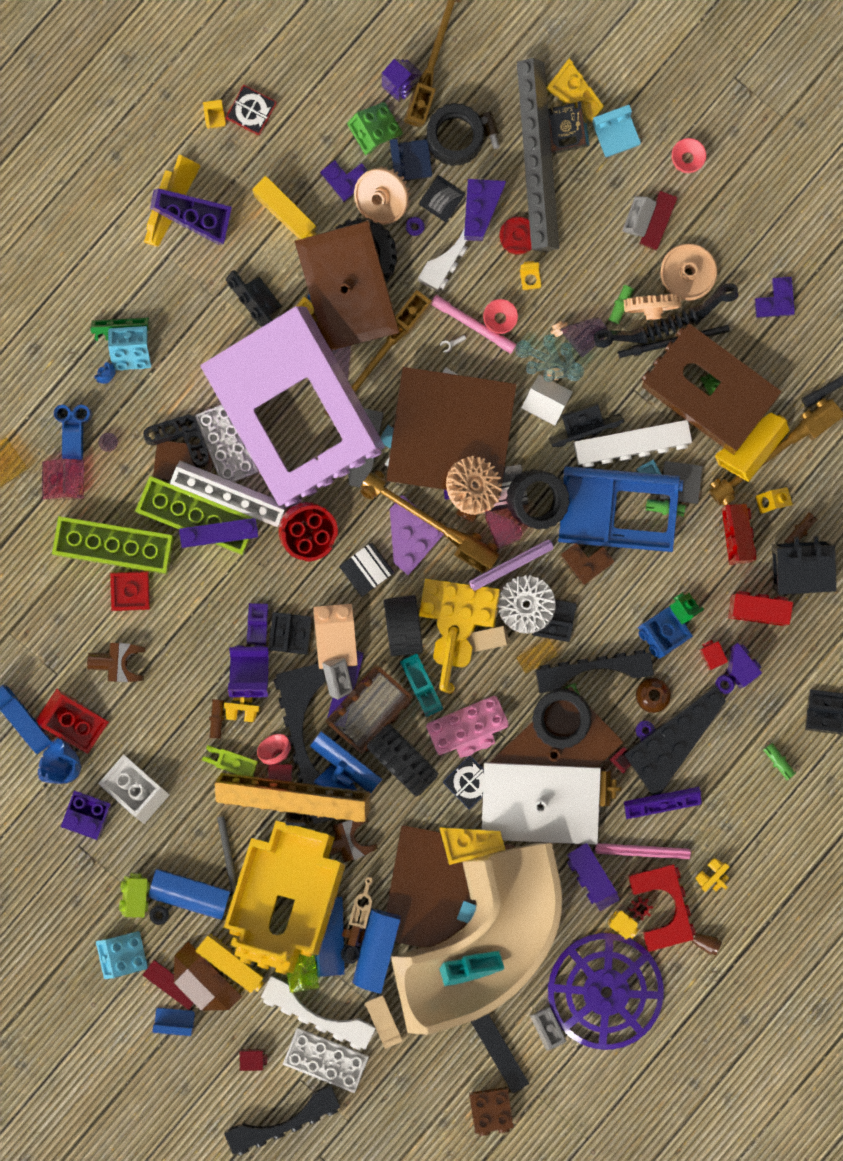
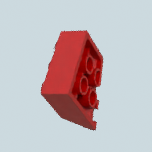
M746 504L725 505L721 510L729 565L751 563L757 560L756 548L753 543L754 532L749 521L751 520L750 508H747Z

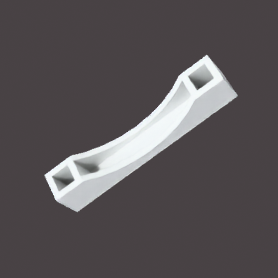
M464 230L454 246L446 253L427 262L418 277L420 283L436 292L440 288H445L449 281L447 279L450 272L454 273L458 266L456 262L458 257H463L468 249L466 244L469 240H464Z
M274 975L271 976L261 996L265 1004L272 1007L277 1005L281 1007L280 1011L290 1016L293 1013L299 1016V1021L305 1024L311 1022L316 1025L315 1028L323 1033L329 1031L333 1033L332 1037L342 1042L344 1039L351 1042L350 1046L357 1050H361V1048L366 1049L376 1029L374 1025L360 1018L334 1020L315 1014L299 1001L290 983Z

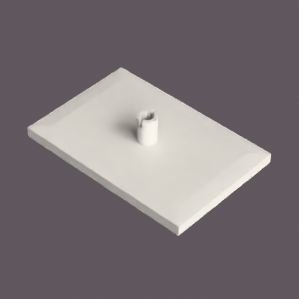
M484 762L482 830L501 831L504 841L587 843L597 845L600 767ZM542 803L544 806L539 807L538 804Z

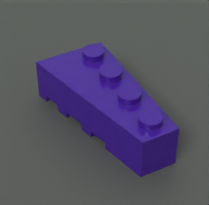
M159 188L153 190L150 209L218 245L224 244L232 209L231 206Z

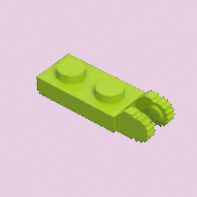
M207 745L206 749L209 752H215L220 755L218 761L207 756H203L202 761L237 775L254 776L258 761L225 749L220 750Z

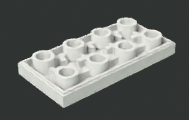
M222 405L194 415L219 477L236 482L258 473L252 457Z
M297 1027L283 1065L355 1093L369 1056Z

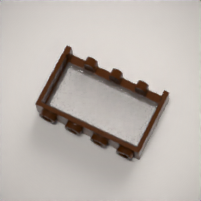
M376 664L325 722L359 753L363 754L369 751L367 748L368 742L385 725L392 724L397 720L399 712L411 704L413 696Z

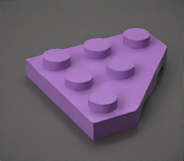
M401 495V498L414 505L405 496ZM394 503L390 508L394 564L409 576L444 534Z

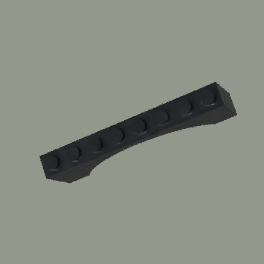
M314 664L276 674L277 679H274L276 690H280L281 697L278 698L281 709L284 708L286 716H283L285 727L290 728L291 735H288L291 746L295 748L296 753L293 754L295 765L299 764L300 772L297 773L299 782L317 785L314 783V780L320 774L314 768L307 755L303 739V722L307 707L317 690L326 682L323 669H319V664ZM308 815L309 821H313L314 824L335 819Z

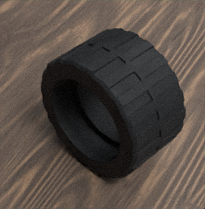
M456 103L446 104L438 108L430 117L427 125V143L431 154L443 164L461 166L469 163L473 158H476L482 148L484 139L483 122L479 114L470 106ZM450 119H460L467 122L473 130L471 144L459 151L446 149L439 143L437 137L440 125Z
M531 469L522 472L520 475L518 474L510 483L506 502L513 518L528 527L541 530L554 527L563 519L568 511L570 496L566 485L559 477L543 470ZM542 481L551 487L553 502L550 509L544 515L532 517L523 508V495L532 483Z
M410 595L384 599L391 656L422 653L423 644L416 596Z
M570 689L550 691L538 701L534 708L532 717L533 728L537 736L545 744L550 745V747H557L559 749L573 747V745L580 743L585 738L592 722L590 706L583 696H580L575 691H570ZM559 700L569 701L574 704L579 710L581 718L578 729L566 737L552 734L544 723V714L547 707Z

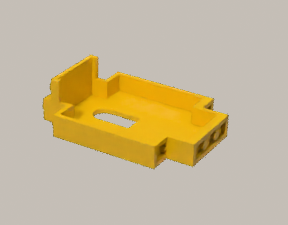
M275 821L269 843L251 838L224 928L230 930L229 934L240 937L239 939L233 938L231 945L236 947L235 956L240 957V962L250 965L252 961L257 962V966L268 970L269 966L276 968L275 972L286 975L287 971L294 973L299 953L311 957L312 954L319 955L345 869V865L341 862L328 859L334 841L332 836L298 826H286V823ZM278 896L295 900L285 932L281 935H274L270 931V922Z

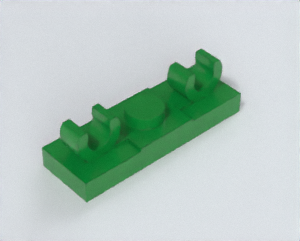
M149 318L92 320L90 330L91 334L95 333L94 338L96 341L99 339V334H104L106 341H108V329L147 326V330H149Z

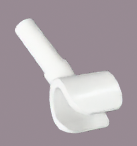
M463 335L450 342L442 341L440 346L448 343L449 348L443 351L448 353L452 350L453 346L466 340V337Z

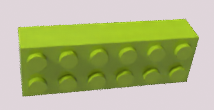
M149 476L135 510L140 515L177 530L253 518ZM250 539L216 543L215 545L244 556Z
M58 516L52 555L168 575L174 536Z

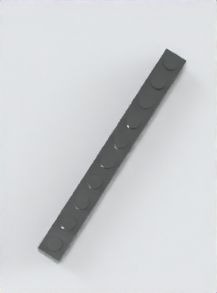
M530 58L517 61L531 249L546 252L559 249L545 62Z

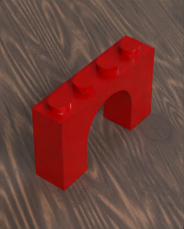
M674 864L628 875L633 895L652 890H663L671 895L675 903V913L669 923L658 928L642 931L647 951L649 952L694 940L693 935H696L693 923L690 924L688 916H691L688 904L685 905L683 898L686 897L684 887L680 886L678 879L681 878L679 868L675 867Z

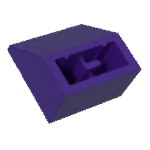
M736 643L730 646L727 674L732 677L739 688H744L762 674L760 671L762 667L755 659L751 660L747 655L749 651L743 644L739 645Z
M74 790L61 827L99 840L111 803Z

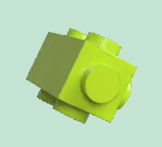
M130 873V876H124V881H121L120 889L123 892V898L119 902V911L125 917L145 918V912L148 911L146 893H149L150 884L141 873Z

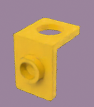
M526 261L520 265L522 290L541 288L539 262ZM527 275H534L536 277L534 285H528L525 282Z
M787 487L756 495V501L761 514L778 508L792 506V500ZM764 497H766L769 501V506L767 508H765L762 504V499Z

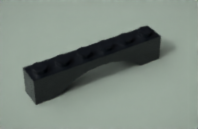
M645 650L634 651V655L627 656L626 653L615 654V658L608 659L607 655L596 657V661L589 662L588 658L577 660V664L570 665L569 661L558 663V667L551 668L550 664L539 666V670L535 671L539 693L560 689L572 677L593 669L615 670L633 679L654 675L651 654L646 653Z
M332 1084L314 1091L304 1108L285 1122L270 1126H253L241 1123L225 1130L224 1136L232 1154L238 1153L241 1156L249 1152L248 1148L256 1146V1148L267 1144L266 1140L282 1138L285 1136L284 1132L289 1130L292 1132L298 1131L307 1122L313 1124L320 1121V1117L325 1114L329 1117L338 1113L341 1104Z

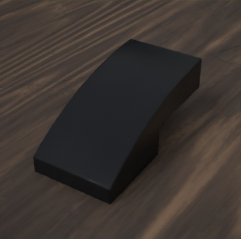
M286 813V826H306L307 814Z

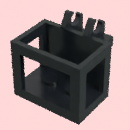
M818 535L814 536V542H799V536L794 537V543L772 544L773 590L779 595L837 592L835 545L830 541H818Z

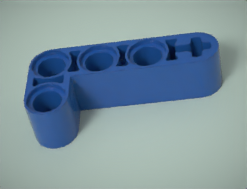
M2 684L0 686V711L38 755L51 744L52 740L10 688Z

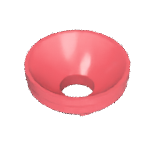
M692 138L682 139L676 143L672 150V162L679 171L694 173L704 165L706 150L698 140ZM683 154H692L693 161L685 163L682 160Z
M497 299L486 306L483 320L485 326L491 332L505 334L515 327L518 313L511 302ZM498 313H502L506 317L505 322L502 324H498L494 320L495 315Z
M273 734L260 743L257 748V756L265 764H280L288 757L291 743L284 734Z

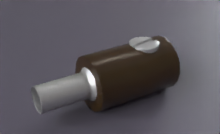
M490 111L479 115L483 122L485 137L490 138L494 149L499 148L500 145L496 137L499 131L493 113Z

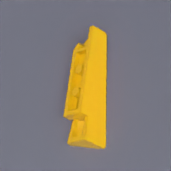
M178 155L174 171L165 170L159 189L186 195L200 169V165L182 155ZM152 210L146 227L147 233L144 243L158 247L172 220Z

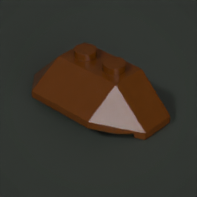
M188 941L174 955L175 985L201 1011L229 1010L242 995L203 956L195 951L196 948Z

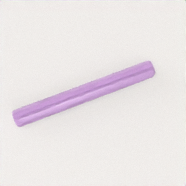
M546 540L469 581L470 587L476 591L553 550L552 542Z

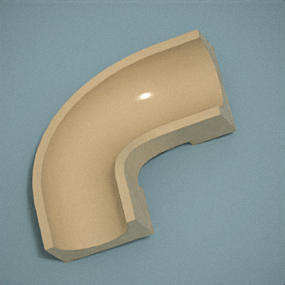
M552 843L526 844L463 861L470 898L477 901L476 911L472 919L457 934L440 944L391 957L408 1033L429 1035L476 1020L509 1000L535 974L554 942L562 912L561 885ZM494 951L500 952L505 967L504 970L476 980L444 986L439 970L443 962L461 960L464 956Z

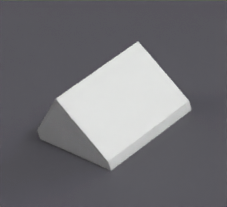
M538 375L521 409L555 426L572 391Z

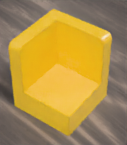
M222 100L203 102L207 129L226 126Z

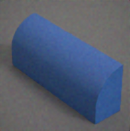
M321 731L310 745L312 749L335 767H337L339 762L344 763L346 767L343 773L365 791L370 792V794L381 782V777Z
M156 869L148 898L223 920L231 891Z
M336 897L319 955L312 954L311 957H308V976L345 975L344 961L341 958V950L344 947V937L342 936L343 897Z
M371 908L352 981L354 985L368 991L382 993L401 915Z

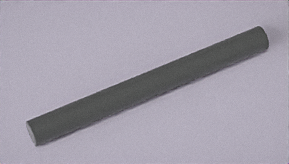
M225 816L218 817L217 821L231 893L233 894L237 886V878Z

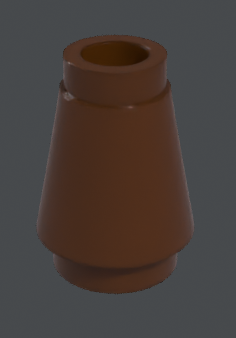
M696 932L692 943L710 956L712 954L716 956L722 941L718 940L717 937Z

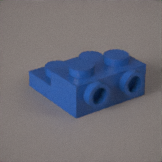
M667 607L638 627L640 638L648 642L650 653L654 657L657 656L658 659L693 637L685 623L683 625L680 623L670 607Z

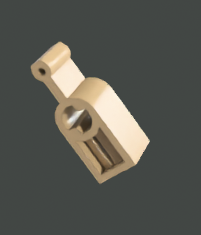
M506 626L473 632L467 638L473 648L472 653L510 645Z
M367 876L365 879L366 886L364 892L359 893L355 898L349 920V925L364 929L366 928L372 905V897L368 894L369 886L373 882V878ZM363 896L369 900V904H365L364 907L358 903V899H362ZM360 910H362L361 917H360V921H359V923H358L357 921H358L359 913H360Z
M381 994L365 1001L384 1048L386 1049L402 1042L403 1040L384 995Z

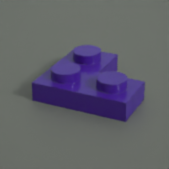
M334 160L320 171V174L341 200L345 202L354 195L358 179L368 170L361 163L346 174Z
M792 277L772 278L773 297L754 299L756 318L794 316Z

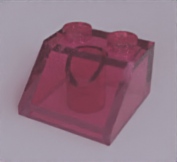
M58 459L43 461L42 500L83 499L84 460Z
M484 512V517L498 550L521 540L520 536L523 533L519 524L515 525L513 520L494 512Z

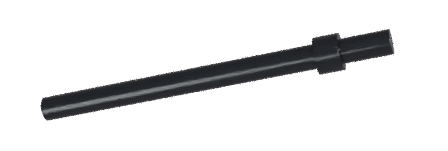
M724 325L700 332L710 337L730 332L729 325ZM678 337L641 346L640 344L633 345L632 348L617 351L619 359L632 355L636 357L644 352L665 348L671 341L675 342Z

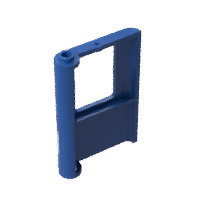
M565 466L563 483L569 492L570 503L567 513L560 521L558 542L673 552L679 491H683V480H680V476ZM619 491L670 496L667 531L662 533L615 528L614 519L617 493Z

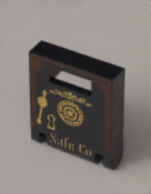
M578 101V108L575 102L553 107V111L551 108H548L553 154L590 146L583 101ZM576 136L577 143L564 146L563 141H561L562 139Z

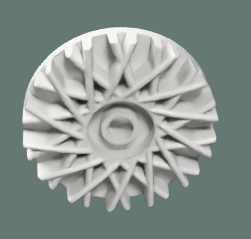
M531 575L518 576L516 579L513 578L511 582H507L506 586L503 587L499 597L498 611L504 623L512 630L519 633H534L542 630L552 620L556 609L555 596L548 584L538 577L536 578ZM526 601L530 602V606L528 608H525L523 606L524 602Z

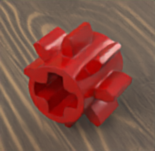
M638 896V901L631 900V903L634 905L633 908H629V911L635 912L633 915L634 919L640 916V919L643 921L645 915L651 917L648 912L653 906L647 905L649 902L648 898L642 901L641 897ZM640 903L646 907L641 914L636 910Z

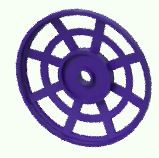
M613 933L588 935L569 945L554 963L548 982L549 1004L561 1029L578 1043L600 1050L626 1047L642 1038L656 1022L664 997L661 972L650 953L630 938L625 939L623 936ZM605 939V951L592 953L582 959L575 950L588 942ZM613 940L631 945L642 955L633 962L625 955L613 952ZM570 955L577 964L570 972L567 984H555L560 966L566 957ZM605 957L603 969L593 971L587 964L594 959ZM613 958L619 959L628 964L629 967L621 974L612 969ZM647 960L656 975L658 991H647L645 978L639 969ZM582 969L588 976L584 986H572L576 974ZM634 973H636L639 979L641 991L630 990L627 979ZM603 987L611 988L612 994L609 997L601 995ZM554 992L566 993L567 1004L573 1016L565 1023L556 1008ZM572 994H582L586 1005L579 1011L576 1010L573 1004ZM629 998H640L638 1008L631 1015L625 1008ZM646 999H658L652 1018L642 1028L636 1019L642 1013ZM591 1011L601 1015L600 1026L589 1023L584 1017ZM620 1013L626 1020L617 1026L608 1027L610 1015ZM579 1022L590 1030L600 1032L599 1044L582 1039L574 1034L570 1028ZM628 1026H631L637 1033L634 1037L623 1042L607 1044V1033L617 1032Z

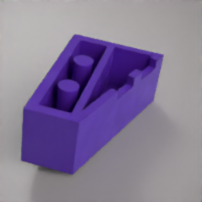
M394 59L381 73L382 88L400 102L402 98L405 100L411 94V88L419 81L423 73L407 59Z

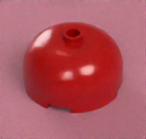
M303 502L292 506L284 513L279 523L278 533L282 546L292 557L308 562L321 559L332 550L336 536H338V527L332 514L323 506L313 502Z

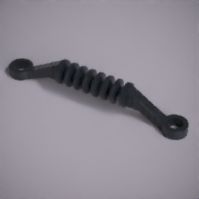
M724 284L703 304L689 307V314L682 310V317L677 312L675 313V319L668 315V322L661 318L660 325L654 320L653 327L646 323V330L641 325L630 331L599 330L593 336L595 345L599 348H605L610 346L613 341L647 344V337L655 341V334L662 338V332L668 336L669 329L676 333V326L681 329L683 324L687 326L690 321L694 325H698L705 315L707 316L722 301L731 302L736 300L739 296L738 288L735 284Z

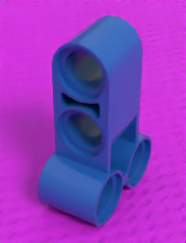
M58 405L54 409V417L62 423L63 461H83V423L91 420L92 412L85 405H78L73 411L66 405ZM62 409H67L68 416L65 419L59 418V412ZM81 409H86L87 416L84 419H79L78 412Z

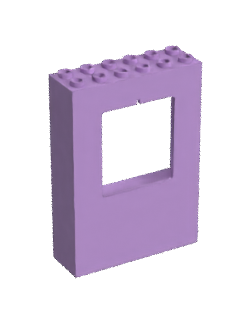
M295 306L200 365L278 506L285 505L289 507L302 501L300 498L318 492L317 488L332 484L334 482L333 478H341L350 473L348 469L364 465L366 463L365 459H373L382 454L381 450L385 448L307 307ZM308 378L341 435L342 442L317 456L318 461L314 458L289 472L256 415L255 409L303 379Z

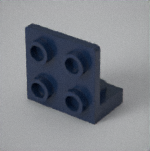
M397 139L390 140L394 173L399 172L397 175L399 177L403 176V181L432 177L427 140L398 143Z

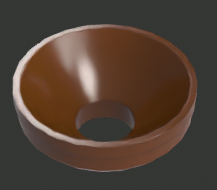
M658 678L644 680L636 690V701L644 711L650 713L660 712L670 702V689L664 681ZM653 689L658 690L660 693L657 701H652L649 698V692Z

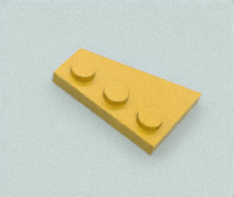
M570 58L547 87L550 93L565 104L575 102L578 108V101H583L586 119L591 123L593 118L598 116L604 107L593 90L587 85L581 73L577 71Z
M439 827L449 865L505 850L501 831Z

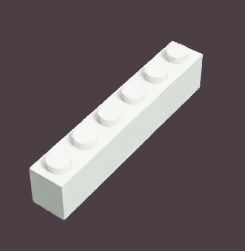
M684 420L574 442L578 466L583 465V468L594 467V463L597 462L605 465L613 463V459L618 458L621 461L632 459L631 456L639 455V457L650 456V452L654 451L662 454L669 452L670 448L676 447L677 450L687 449L688 445L692 443L688 421Z
M182 461L178 462L170 482L174 486L278 527L286 507L285 505L278 506L274 498Z

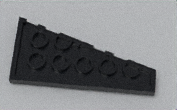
M715 685L711 686L622 753L651 796L662 793L725 704V698Z

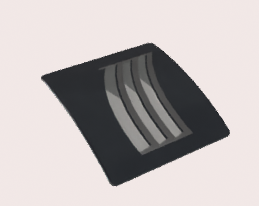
M438 175L418 204L446 223L466 193Z

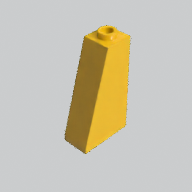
M264 176L252 189L254 197L299 239L317 234L315 232L317 230L316 225L267 176Z
M769 413L758 423L735 455L724 448L715 455L718 465L749 482L789 432L787 420L782 415L777 416Z
M212 933L195 950L250 993L254 990L258 992L264 984L262 979L265 976L250 964L240 962V957L235 956V952Z

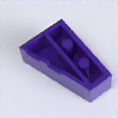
M468 179L464 240H484L505 189L506 181Z
M587 843L567 854L569 861H567L568 866L572 872L576 870L579 875L576 878L582 888L586 887L589 892L586 894L591 904L595 903L600 912L620 900L615 888Z

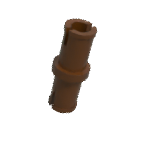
M808 512L804 519L794 526L795 529L784 542L794 543V537L799 536V541L803 536L806 537L808 530L818 519Z
M212 699L211 716H209L211 721L209 738L220 739L222 737L224 700Z

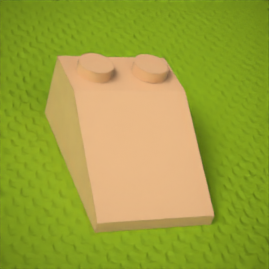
M352 604L313 607L319 669H323L322 663L340 658L346 659L347 666H357Z

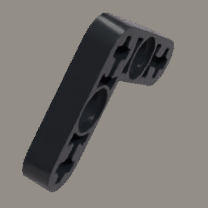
M192 415L181 416L149 426L143 432L145 443L151 446L184 437L192 463L199 468H203L209 463V454L196 418ZM187 421L191 424L190 428L186 425ZM168 426H173L176 431L173 434H167L165 429ZM160 429H162V435H163V437H161V435H160V433H159V430H160ZM153 432L155 438L151 439V437H149V433ZM197 437L200 442L197 445H191L189 440ZM199 449L200 454L203 457V461L197 459L198 457L196 451H198Z

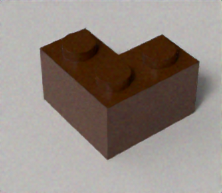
M577 543L560 555L582 586L615 562L604 547L588 558Z

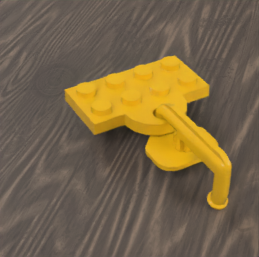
M425 579L419 617L436 619L437 627L443 635L435 642L433 653L434 660L438 664L443 665L439 684L441 691L451 694L455 690L454 685L449 683L452 666L462 668L470 663L473 648L467 638L473 633L475 626L495 627L500 589L481 587L474 591L467 584Z

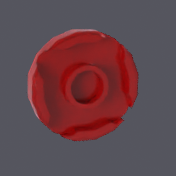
M512 217L501 226L499 233L500 243L508 253L523 255L531 250L530 224L527 218Z

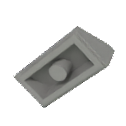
M635 196L623 227V232L644 237L656 202L648 197Z
M340 658L322 663L330 696L338 700L348 695L353 689L346 659Z
M550 1006L530 1015L546 1050H552L567 1042Z

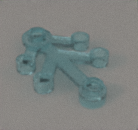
M546 335L543 340V345L547 347L549 355L532 348L526 340H521L516 344L515 353L517 356L525 358L531 355L544 361L538 364L535 361H529L526 371L529 374H535L538 371L545 370L543 379L546 382H552L554 379L564 377L571 381H577L584 375L583 366L575 363L570 343H563L560 348V353L565 356L567 363L560 360L554 345L555 338L552 335ZM552 368H559L561 370L555 372Z

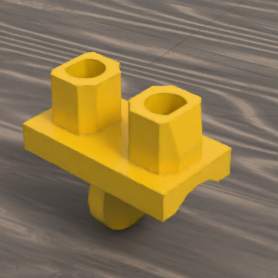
M233 697V701H240V704L224 702L227 720L237 721L238 710L245 711V722L255 723L260 707L245 705V702L252 703L253 697Z
M713 858L707 865L714 872L708 877L701 870L695 876V879L701 885L700 888L705 892L715 882L717 883L712 887L715 892L721 887L724 890L728 888L724 883L729 877L725 874L721 879L719 878L729 866Z

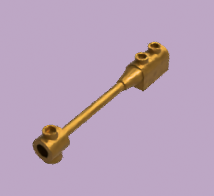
M462 0L447 1L427 68H425L418 83L415 84L404 118V122L415 127L425 125L436 90L432 88L436 61L454 4Z
M418 290L413 293L396 315L400 333L387 337L384 345L351 386L355 393L389 349L411 332L432 305V301ZM325 410L324 413L330 418L328 412Z
M823 398L815 404L817 409L813 412L809 409L800 416L802 420L799 421V424L774 449L762 466L791 444L797 443L806 436L814 440L843 418V412L832 399L826 400ZM736 476L730 482H727L725 479L720 481L718 478L710 484L711 489L708 491L715 502L724 507L736 499L733 488L744 481V479Z
M370 471L360 487L362 488L360 493L365 498L372 500L381 493L442 532L458 548L454 553L456 557L481 573L491 570L500 553L496 552L498 547L495 544L488 543L485 545L481 542L482 537L475 532L470 535L443 525L385 488L384 485L387 481L384 480L385 475L382 472L375 471L373 473Z

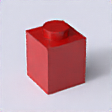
M713 640L702 644L703 648L699 651L708 670L728 662L719 641L714 643Z

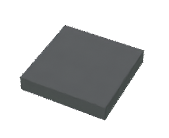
M664 461L663 474L680 476V480H683V491H679L678 502L698 504L703 466ZM660 494V499L670 501V496Z

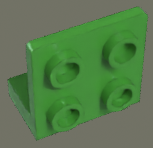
M385 102L357 112L347 122L348 127L365 155L372 153L380 144L400 137L403 134Z

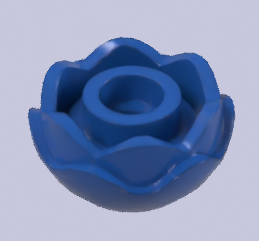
M105 362L104 367H100L97 375L94 376L97 380L96 382L101 384L109 383L116 374L114 365Z

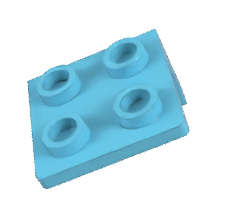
M630 105L593 118L592 124L605 157L618 154L641 144L631 119L632 110Z
M147 326L108 329V348L115 370L151 368Z
M139 931L96 941L104 979L116 978L148 968Z

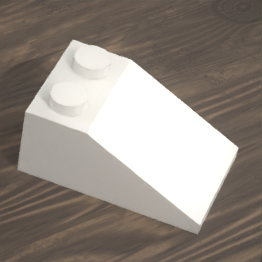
M124 754L98 783L144 824L170 795Z

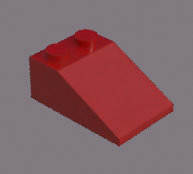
M56 688L36 719L42 728L87 754L109 723V721Z

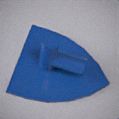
M339 762L337 767L331 765L314 780V783L320 786L357 790L353 781L343 773L346 765L342 762Z

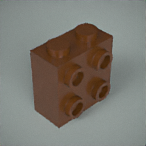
M507 1087L469 1092L475 1134L479 1133V1136H487L491 1134V1131L506 1133L510 1132V1128H514Z

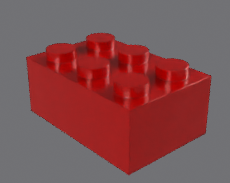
M738 591L730 598L728 619L788 626L791 621L793 602L788 601L787 597L777 596L774 599H770L767 594L750 596V592Z

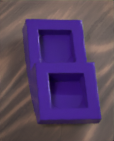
M249 603L247 644L266 645L268 604Z

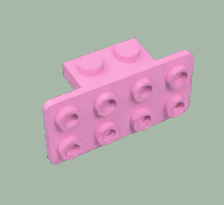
M492 696L429 722L426 727L438 755H443L457 749L459 757L462 758L495 744L492 734L507 728L509 723L498 698Z

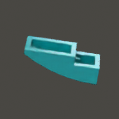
M416 653L400 661L425 716L429 717L443 710V706L418 654Z
M499 951L464 956L461 960L443 962L439 968L444 986L476 980L505 969Z

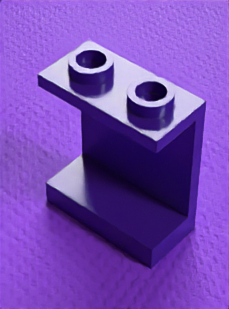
M242 645L229 647V697H268V647L262 645L254 647Z

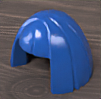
M56 739L51 742L40 759L38 777L40 781L45 783H71L80 775V759L69 744L61 739Z

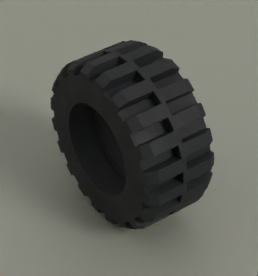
M362 217L356 218L354 221L346 220L345 224L336 226V229L369 220L387 283L390 276L393 275L397 264L395 241L388 229L385 230L382 224L379 222L374 223L372 219L362 220Z
M391 724L385 725L367 744V748L414 796H420L438 778L439 773Z

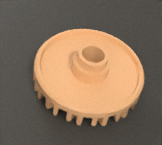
M383 166L370 169L358 179L354 189V199L358 210L366 219L369 218L374 223L379 222L382 225L396 222L407 212L406 209L410 206L409 203L411 202L409 200L411 193L408 192L410 188H406L405 184L407 181H403L404 177L397 175L399 172L394 173V169L387 170L388 167L383 168Z
M681 244L671 249L664 257L660 267V280L662 281V286L666 288V292L680 294L681 301H695L706 296L713 288L717 279V265L713 256L705 248L696 244ZM685 270H691L692 275H687Z
M680 294L648 295L624 299V311L626 313H644L646 320L661 319L663 311L677 309L682 306Z
M474 456L461 459L450 468L447 475L446 487L451 501L458 509L467 514L477 515L489 511L495 507L494 504L498 503V499L501 497L498 496L499 492L502 491L499 488L502 484H498V480L501 477L497 476L498 472L494 473L492 470L495 466L490 467V462H484L485 458L481 459L480 457L474 458Z

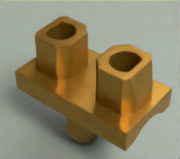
M601 771L600 806H610L611 799L617 798V791H622V787H617V780L611 779L612 771Z

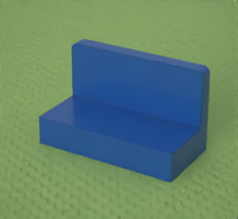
M157 1008L152 1033L192 1036L195 1012L191 1010Z

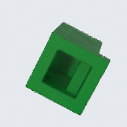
M683 592L673 598L675 602L669 605L682 625L704 610L703 607L700 608L690 593L686 595Z

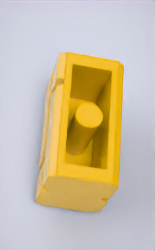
M616 909L607 921V924L625 939L633 938L639 931L637 928L638 923L620 909Z

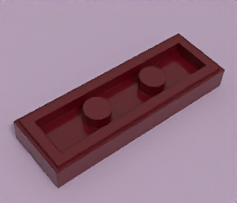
M659 191L645 236L641 238L639 245L657 251L678 197Z
M154 959L142 976L189 1010L194 1003L175 985L174 973Z

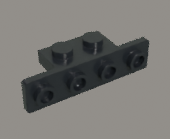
M235 270L231 271L225 280L238 296L240 302L248 309L252 318L257 321L260 327L273 321L270 315L280 310L282 305L260 276L245 284Z
M596 402L562 414L561 417L566 432L548 439L552 447H563L566 443L573 440L580 441L587 435L599 434L607 428H617L625 421L620 413L603 419L599 405Z

